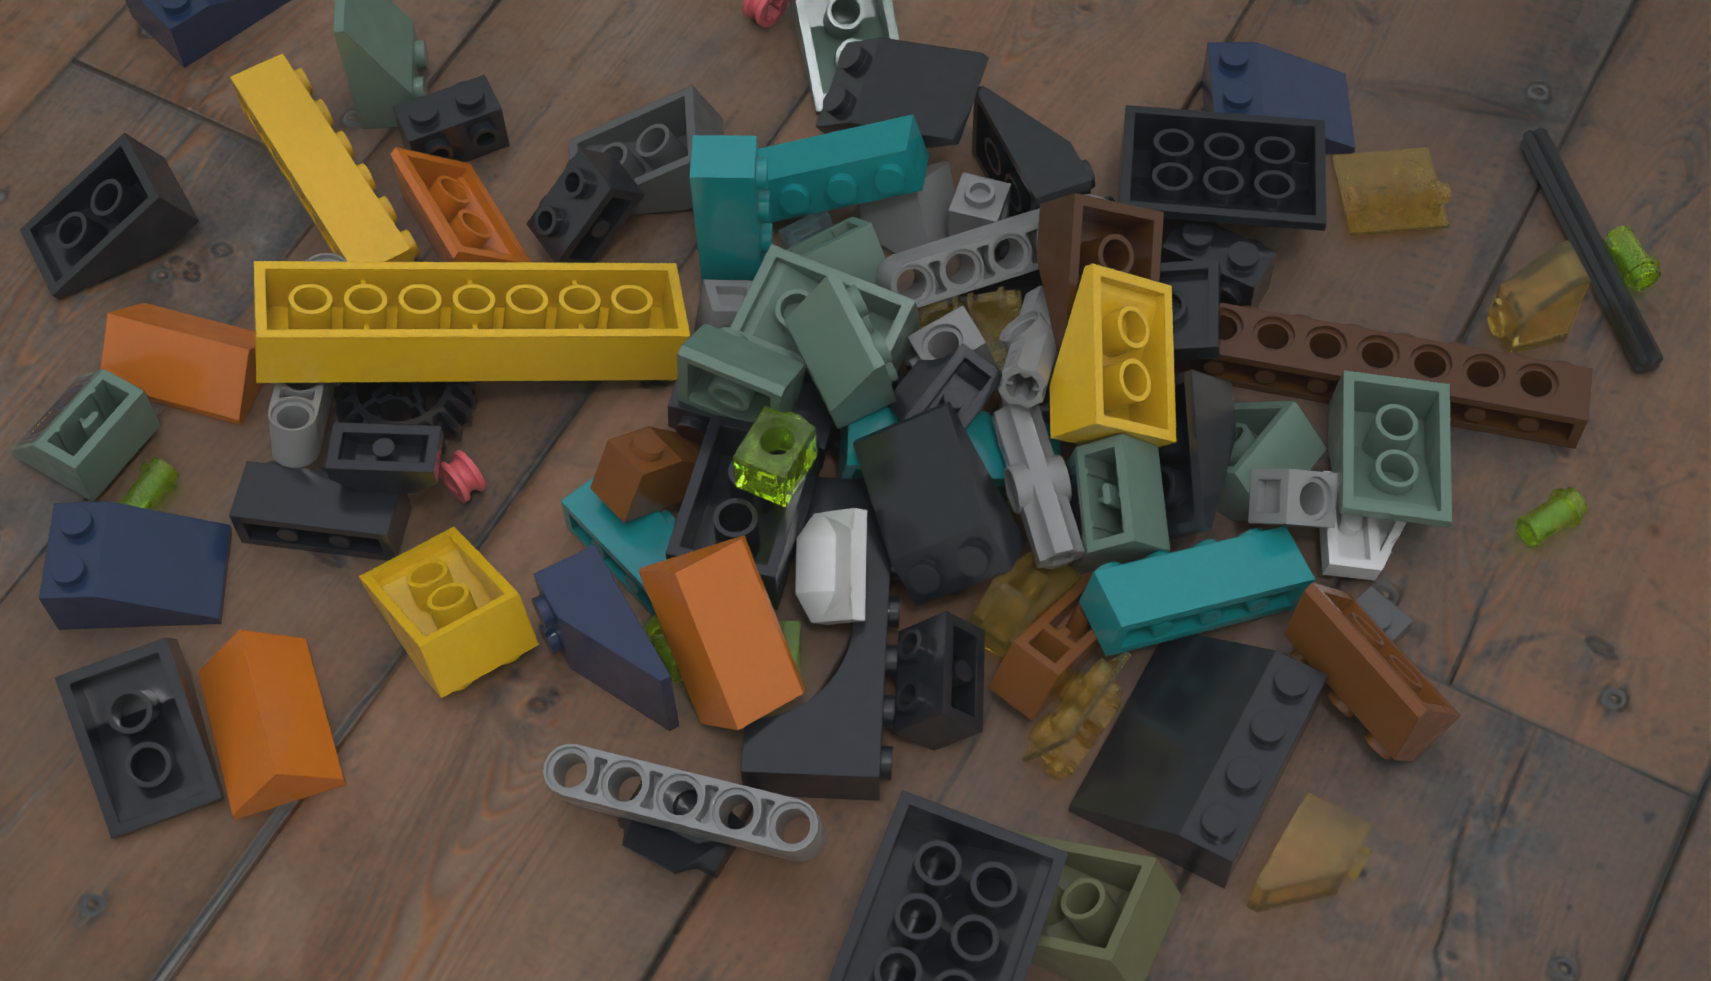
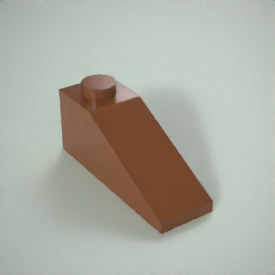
M650 426L609 439L590 489L623 523L682 502L703 441L691 440L677 432Z
M1089 571L1013 641L988 685L990 690L1032 721L1061 693L1100 646L1079 603L1091 578L1092 571Z

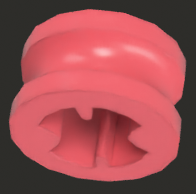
M744 0L742 10L744 15L750 19H755L756 23L763 28H768L781 18L788 0Z
M457 450L452 455V462H440L439 476L449 491L461 503L465 504L470 501V493L472 491L482 492L487 488V485L474 462L463 451Z

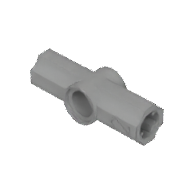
M1039 286L1025 294L1019 316L1011 321L1000 334V341L1008 350L998 391L1008 404H1019L1027 409L1043 402L1049 378L1053 374L1059 355L1044 289L1042 286Z
M1008 404L993 413L992 422L1006 465L1004 468V482L1010 506L1015 514H1021L1037 568L1043 567L1049 570L1066 566L1070 562L1082 558L1085 552L1069 503L1072 495L1067 467L1059 454L1054 455L1039 404L1029 409L1019 404Z

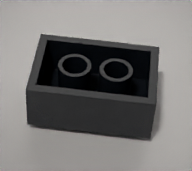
M712 414L665 553L666 560L744 535L772 607L778 610L796 552V538L803 529L820 473L819 436Z

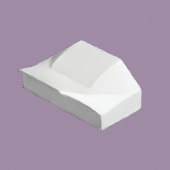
M851 508L814 513L796 538L795 594L811 623L834 625L865 621L867 510Z

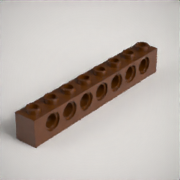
M1221 303V339L1223 340H1221L1220 358L1174 361V375L1195 370L1231 382L1232 387L1329 404L1344 370L1450 384V426L1576 449L1588 422L1593 368L1576 366L1566 361L1536 359L1521 356L1515 352L1491 351L1469 347L1459 342L1446 343L1418 338L1408 333L1395 334L1367 329L1357 324H1339L1312 319L1306 315H1288L1261 310L1250 305L1238 306Z

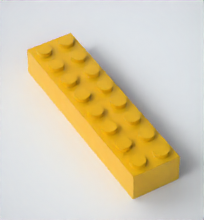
M254 261L256 383L676 380L678 376L677 354L682 344L690 338L676 263Z

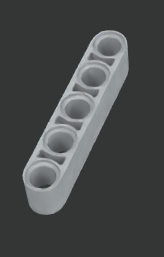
M1083 194V195H1086V196H1091V197H1096V198H1100V199H1105V198H1102V197H1099V196H1096V195H1093V194ZM1040 208L892 254L879 265L876 273V283L880 287L916 300L917 308L1038 270L1036 253ZM1008 239L1010 249L1007 256L1003 260L996 262L994 259L996 246L1000 241ZM961 254L962 266L960 270L952 277H947V262L952 256ZM913 269L914 281L912 286L904 292H898L897 281L899 276L904 271Z
M320 253L306 260L347 262L345 258L333 253ZM336 382L275 383L268 410L272 456L276 462L282 466L299 468L310 465L318 458L321 452Z
M564 744L556 747L544 762L543 775L546 784L553 792L574 806L791 861L805 862L813 859L823 850L826 844L827 830L823 820L808 803L797 798L578 744ZM586 763L587 775L578 786L567 788L565 776L568 770L576 764ZM631 777H641L642 788L639 794L632 800L620 801L618 795L622 783ZM695 790L698 797L694 809L685 815H674L673 803L676 797L681 792ZM740 804L753 805L754 812L751 822L744 828L730 829L728 826V816L731 810ZM798 817L809 819L810 831L804 840L796 844L784 842L783 831L792 819Z

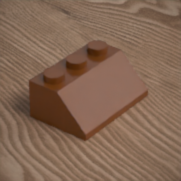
M1311 583L1304 590L1284 632L1286 638L1295 647L1291 652L1292 657L1328 674L1326 683L1331 687V690L1327 693L1329 699L1344 715L1349 718L1355 715L1369 730L1364 735V738L1381 757L1386 760L1392 757L1394 760L1412 762L1458 720L1461 715L1350 593L1316 583Z

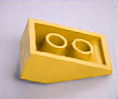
M1093 263L1084 267L1049 385L1050 438L1085 445L1123 433L1158 447L1176 443L1171 285Z
M455 527L434 536L359 576L363 587L420 674L441 698L452 692L467 688L474 680L501 665L516 661L523 653L539 645L520 594Z

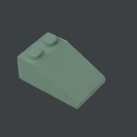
M335 0L333 33L361 128L398 127L393 107L414 98L428 95L426 79L424 76H421V69H428L429 65L426 41L418 40L413 20L392 0Z
M789 0L795 33L816 114L822 111L823 100L829 92L838 67L839 57L846 43L879 37L900 40L892 0Z
M771 244L730 328L744 334L750 342L767 349L771 347L785 349L795 355L799 362L804 363L784 320L827 275L837 271L845 288L854 284L857 286L869 311L868 317L874 331L879 330L893 357L891 362L896 373H898L911 346L908 336L917 332L921 325L916 300ZM805 366L804 382L814 384Z
M1344 370L1328 405V451L1332 473H1338L1337 500L1340 513L1450 527L1452 523L1450 384Z

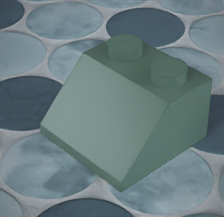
M704 323L682 344L677 354L678 401L710 414L784 429L803 389L806 364L799 362L795 355L785 349L778 347L767 349L750 342L744 334L733 328L721 327L718 329Z
M1296 401L1234 403L1236 437L1217 512L1233 521H1248L1251 469H1299L1313 471L1314 464L1327 448Z

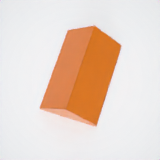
M395 147L390 155L402 197L441 262H532L470 163Z
M141 303L107 313L100 369H105L144 390L151 402L242 426L264 384L256 383L255 331L148 303Z
M744 535L641 567L639 574L701 724L740 730L804 693L805 687Z
M239 629L198 671L231 812L235 820L346 785L306 638Z

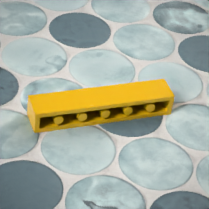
M282 53L231 76L230 79L242 111L332 253L340 255L347 262H415L414 259L420 256V252L414 238L407 229L400 232L395 224L398 223V219L387 197L384 195L377 198L373 192L376 190V185L371 173L364 163L356 165L352 160L355 154L345 133L342 130L335 133L331 128L334 122L322 99L314 101L310 96L313 94V89L303 69L300 67L293 70Z

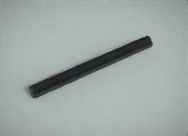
M1541 127L1534 131L1528 130L1523 134L1524 139L1520 145L1633 369L1639 374L1658 369L1663 360V355L1549 133Z

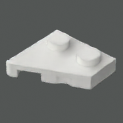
M1336 495L1335 528H1319L1322 574L1375 581L1383 570L1392 552L1391 549L1399 538L1406 522L1342 514L1339 511Z

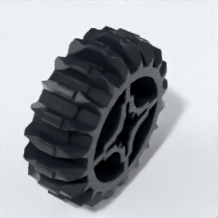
M475 381L340 382L341 385L334 387V398L337 403L335 413L339 423H398L441 426L444 434L442 454L444 455L447 447L445 441L461 442V427L472 426L473 415L471 411L477 409V397L474 390L476 386Z

